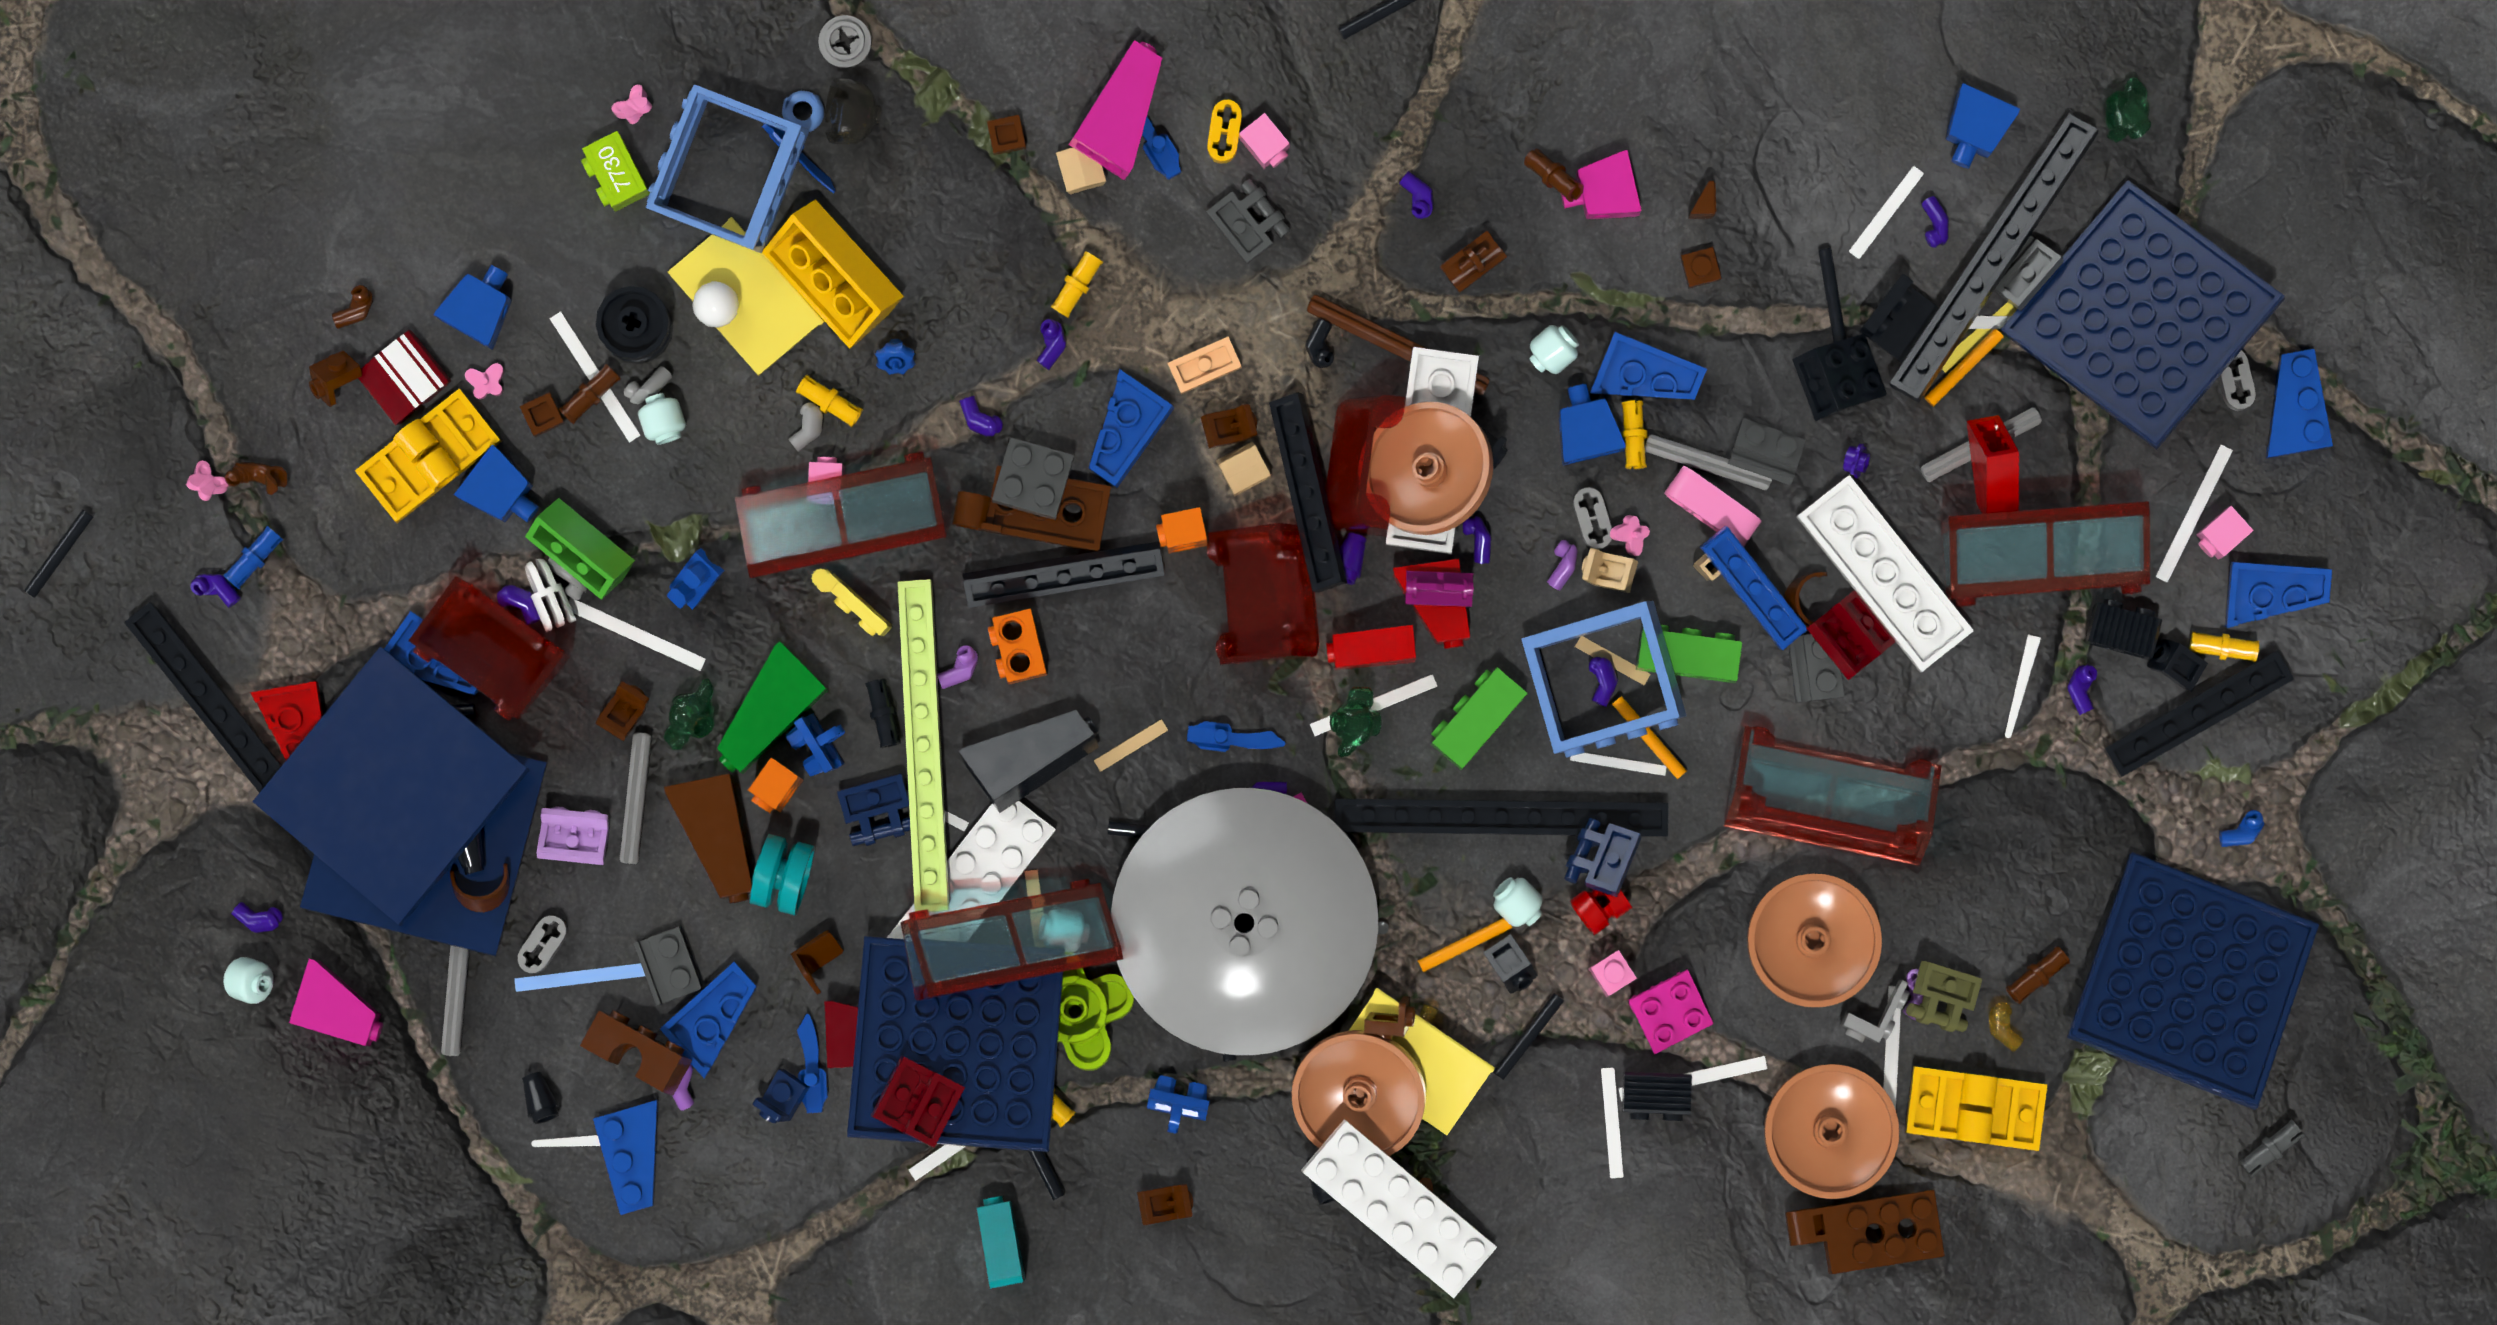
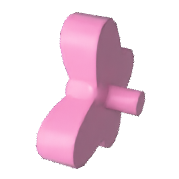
M635 85L630 91L629 99L614 103L611 109L616 117L627 119L630 124H635L644 113L652 109V104L648 101L647 93L642 86Z
M494 363L485 372H480L476 369H468L465 372L466 380L475 388L473 394L477 399H484L487 394L494 396L502 394L503 388L500 385L504 375L502 365Z
M203 460L197 463L194 474L189 476L186 483L189 489L198 491L199 497L204 501L210 500L212 494L226 492L229 486L225 481V477H214L211 475L209 463Z
M1627 515L1623 519L1622 524L1611 529L1610 537L1616 541L1626 542L1627 554L1639 556L1643 549V540L1648 537L1650 530L1647 526L1640 525L1639 519L1636 516Z

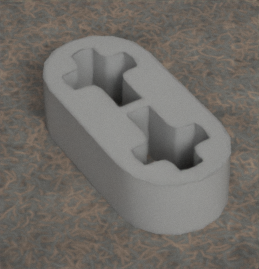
M2241 350L2234 358V360L2239 359L2240 365L2235 367L2237 377H2233L2230 367H2227L2218 377L2224 402L2230 409L2235 411L2247 409L2253 404L2256 397L2248 358ZM2236 381H2238L2240 391H2246L2248 397L2243 399V404H2240L2238 399H2232L2231 394L2236 392Z
M1590 487L1583 488L1578 491L1573 500V509L1582 539L1589 548L1602 550L1612 540L1610 537L1612 527L1605 503L1599 491ZM1584 494H1588L1590 499L1596 498L1597 503L1593 505V517H1589L1586 507L1580 508L1579 503L1583 501ZM1596 520L1599 530L1606 531L1607 535L1602 538L1603 543L1597 544L1596 539H1589L1588 534L1593 532L1592 521Z
M546 916L538 922L518 953V964L525 972L539 973L549 965L568 934V927L562 918ZM557 922L559 924L557 930L560 932V936L558 938L552 936L546 944L542 941L547 935L544 926L546 924L553 925ZM539 945L542 946L543 949L538 956L542 960L541 964H533L531 967H528L527 963L529 960L525 957L526 953H534Z

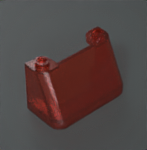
M1381 395L1350 398L1338 406L1326 484V493L1335 530L1386 537L1389 526L1390 506L1384 497L1366 493L1374 432L1377 428H1393L1401 422L1404 415L1406 397Z
M1274 523L1209 532V541L1207 543L1208 557L1210 560H1213L1215 565L1222 566L1224 571L1229 632L1222 633L1216 642V653L1220 659V665L1301 659L1316 656L1319 651V633L1315 592L1312 591L1297 524Z
M458 576L454 577L409 639V642L416 646L413 650L415 654L428 663L433 658L451 669L491 698L497 704L493 710L508 721L512 717L518 720L522 717L571 657L484 592Z

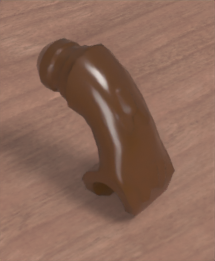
M242 462L236 463L232 470L226 472L225 481L228 485L234 487L240 483L259 482L266 485L267 494L272 495L278 491V486L283 488L287 486V473L279 466Z

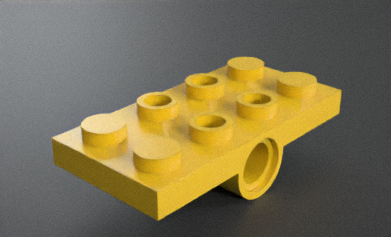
M458 389L424 417L416 419L402 428L394 436L392 442L357 468L355 472L398 524L483 457L491 445L497 446L502 441L462 390Z
M1913 1066L1905 1133L2039 1151L2047 1084Z

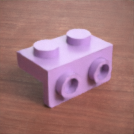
M564 807L542 808L541 829L536 852L537 858L604 865L609 836L608 815L595 810L579 812L570 811Z

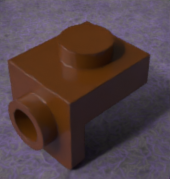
M344 350L332 354L328 358L309 366L312 379L309 381V387L317 399L321 398L331 407L336 404L334 390L362 376L360 365Z
M1243 404L1234 409L1209 413L1201 417L1209 449L1244 442L1257 435L1256 416L1251 411L1249 404Z
M621 681L615 695L597 718L596 724L624 742L645 713L649 698L637 686L628 685Z
M1403 996L1399 1002L1398 1014L1370 1012L1365 1019L1364 1033L1375 1034L1386 1040L1392 1039L1393 1036L1404 1037L1409 1027H1413L1415 1022V1007L1410 1006V997Z
M1187 1184L1137 1192L1143 1225L1192 1217L1193 1197L1188 1190Z

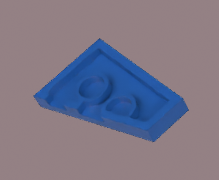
M1614 332L1590 393L1695 400L1707 368Z
M2315 349L2280 355L2266 459L2332 447L2333 443Z
M1120 369L1113 396L1110 398L1107 407L1106 419L1102 430H1100L1089 465V469L1115 488L1119 487L1174 410L1172 404Z
M2231 561L2225 627L2230 628L2254 620L2258 621L2270 616L2329 603L2332 569Z
M412 611L409 612L384 648L421 680L472 695L478 692L494 669Z
M736 962L728 966L660 1028L671 1042L685 1049L683 1055L692 1060L691 1065L704 1079L757 988V985Z
M658 1100L593 1119L620 1215L654 1206Z

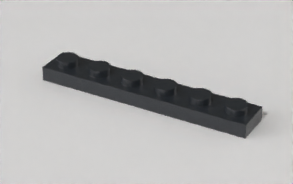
M1296 392L1271 401L1269 405L1312 591L1319 593L1346 584L1347 579L1304 394Z
M1159 541L962 574L968 608L1165 576Z
M2275 651L2105 747L2103 750L2117 775L2121 778L2293 681L2294 678L2279 652Z

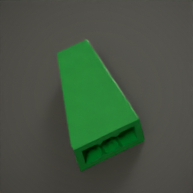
M780 641L771 651L717 747L723 754L719 761L731 773L737 769L740 773L744 774L794 725L796 720L801 718L829 691Z

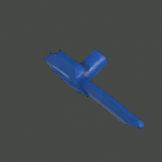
M1146 117L1142 136L1146 141L1143 150L1154 169L1163 174L1167 180H1170L1181 173L1179 153L1168 135L1160 134L1158 136L1151 121Z
M764 123L762 127L780 147L785 131ZM801 152L798 161L818 182L834 194L836 190L831 178Z
M1209 721L1188 727L1187 742L1193 743L1203 750L1226 752L1230 749V745L1247 749H1273L1286 745L1285 741L1280 739L1273 731L1232 733V728L1229 724Z
M806 1014L797 1029L806 1069L798 1073V1079L807 1086H810L802 1100L807 1113L823 1112L824 1103L828 1098L827 1072L822 1068L818 1069V1039L811 1016Z

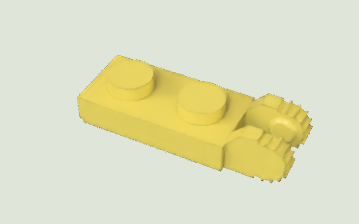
M825 568L813 571L814 573L811 574L812 583L815 586L817 585L821 592H832L837 597L834 603L845 613L849 614L853 611L861 618L858 624L871 636H874L875 633L885 636L890 631L892 624L835 573L832 574V571H829V569L825 570Z

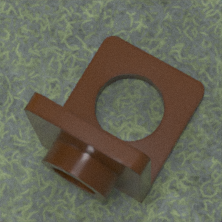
M826 930L791 953L802 975L817 995L821 993V990L811 974L841 955L843 949L831 932Z

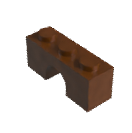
M612 1010L610 1014L598 1011L580 1046L616 1065H619L622 1057L628 1050L637 1047L641 1053L642 1062L635 1077L661 1092L673 1096L692 1062L691 1059L683 1055L685 1049L667 1040L665 1045L655 1040L658 1034L642 1025L638 1029L628 1025L630 1018L615 1010Z

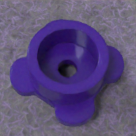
M1859 443L1858 447L1849 446L1844 459L1843 470L1850 472L1856 479L1859 478L1861 472H1866L1870 461V454L1867 453V447H1864V444Z

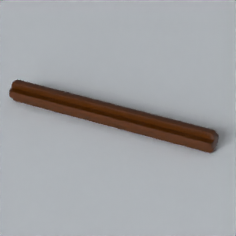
M1314 295L1308 304V313L1411 362L1413 347L1428 349L1319 295ZM1478 372L1476 374L1474 393L1483 395L1490 379Z

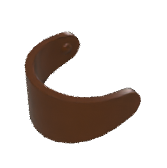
M1827 572L1803 575L1795 579L1785 591L1783 598L1807 628L1813 622L1805 617L1800 608L1799 594L1801 588L1810 578L1827 576Z
M503 863L504 878L500 886L494 892L485 896H471L463 893L456 885L454 870H450L454 894L458 901L465 908L474 912H488L497 908L508 894V864Z

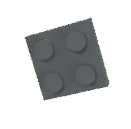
M1010 437L992 497V503L1056 520L1073 465L1074 455Z

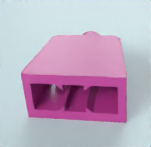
M1628 150L1578 169L1576 178L1578 182L1583 184L1584 190L1576 201L1573 199V202H1569L1561 194L1564 209L1583 205L1586 219L1637 217L1641 213Z

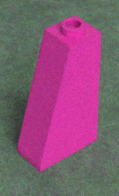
M1135 40L1068 144L1123 180L1126 179L1134 166L1162 62V57L1157 55L1158 52L1153 46L1145 42L1138 43Z

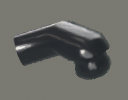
M1320 318L1317 319L1305 347L1311 362L1316 367L1325 368L1331 366L1334 361V355L1332 352L1330 353L1325 342L1333 325Z

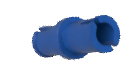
M267 526L249 548L244 547L241 551L243 555L223 576L236 588L240 589L258 567L261 569L265 565L263 561L283 539Z

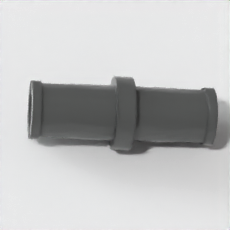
M2291 1119L2289 1123L2270 1138L2267 1136L2261 1140L2262 1144L2239 1162L2248 1174L2254 1178L2258 1172L2273 1160L2279 1161L2283 1158L2282 1153L2298 1140L2305 1137V1135Z

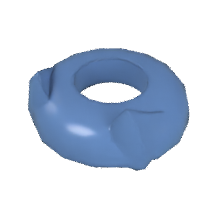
M800 90L792 93L783 101V119L801 125L810 130L809 132L819 127L824 119L825 109L820 96ZM799 102H807L812 107V114L807 120H799L793 114V109Z

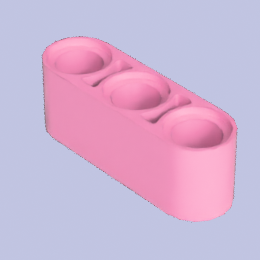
M1686 466L1681 468L1664 492L1670 500L1715 532L1727 526L1743 547L1762 522L1754 513Z

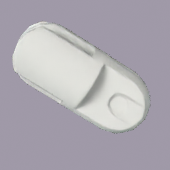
M536 559L537 569L531 561L528 562L525 566V572L534 592L531 598L545 631L549 632L553 628L550 617L557 628L565 625L563 613L569 623L576 621L561 583L556 584L547 562L544 559Z

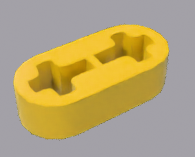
M1232 100L1218 102L1212 111L1207 144L1208 154L1214 162L1220 164L1230 162L1235 157L1238 147L1242 113L1239 105ZM1225 107L1231 108L1232 114L1237 115L1236 119L1232 118L1229 120L1228 129L1222 128L1223 119L1217 116L1218 112H1224ZM1221 134L1227 135L1226 144L1232 147L1231 151H1225L1224 156H1219L1218 150L1212 148L1213 145L1220 143Z

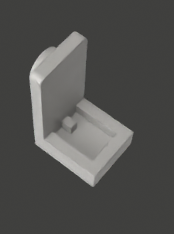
M1904 980L1897 982L1877 1026L1850 1013H1845L1840 1026L1847 1029L1845 1035L1863 1043L1865 1038L1875 1043H1880L1882 1038L1887 1040L1895 1025V1021L1891 1020L1896 1008H1903L1910 994L1909 991L1905 990L1908 982Z

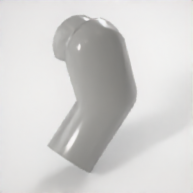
M660 366L642 386L636 381L630 382L624 389V395L631 399V403L640 404L646 398L658 394L672 378V375L666 368Z
M812 402L805 403L801 407L800 414L803 415L802 429L788 439L798 452L819 437L822 432L823 413L820 407Z
M548 559L547 564L550 570L569 582V585L564 589L565 594L574 600H579L583 592L586 593L587 588L554 560Z

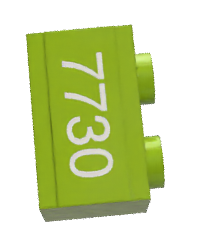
M618 131L582 148L586 157L581 159V162L588 176L592 177L595 175L601 187L596 189V192L604 207L610 204L616 212L650 194Z

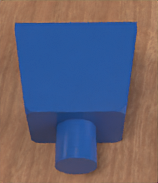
M1963 83L1957 92L1946 134L1947 141L1958 145L1951 161L1960 167L1969 169L1976 154L1988 158L2019 114L2020 108Z
M491 265L482 281L470 274L465 275L438 307L434 316L493 350L511 304V299L499 291L508 274Z
M1587 384L1567 388L1571 407L1560 409L1558 412L1563 466L1623 452L1626 449V445L1606 399L1591 402Z
M494 445L490 446L454 493L460 500L502 522H506L515 513L528 523L539 509V506L526 497L533 485Z

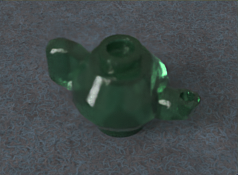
M2130 78L2125 85V92L2116 91L2106 100L2105 122L2109 129L2107 137L2115 143L2123 140L2127 135L2131 139H2137L2143 136L2151 127V121L2148 118L2150 108L2146 99L2148 90L2138 78Z
M709 679L702 680L696 693L679 694L673 699L669 711V722L671 725L664 733V740L673 750L682 749L688 743L689 737L703 738L712 731L714 727V705L711 699L714 687Z
M1352 687L1348 692L1347 701L1330 716V728L1342 740L1337 751L1339 757L1350 756L1357 746L1365 744L1371 736H1377L1380 733L1382 725L1381 715L1377 710H1371L1374 704V692L1370 687Z

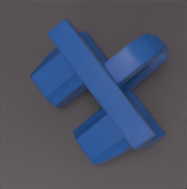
M700 548L693 554L669 586L671 590L667 597L678 608L681 609L687 604L693 610L699 605L725 570L713 564L707 558L705 551Z
M814 713L801 717L794 722L796 726L786 735V739L795 750L802 748L806 744L810 748L813 755L802 761L809 776L822 772L827 773L844 765L832 744L833 741L845 734L841 724L824 731Z
M1160 1075L1154 1089H1150L1147 1109L1171 1114L1167 1132L1174 1134L1178 1132L1181 1116L1206 1121L1209 1101L1206 1100L1207 1085L1192 1082L1189 1083L1187 1096L1174 1094L1176 1080L1172 1077Z

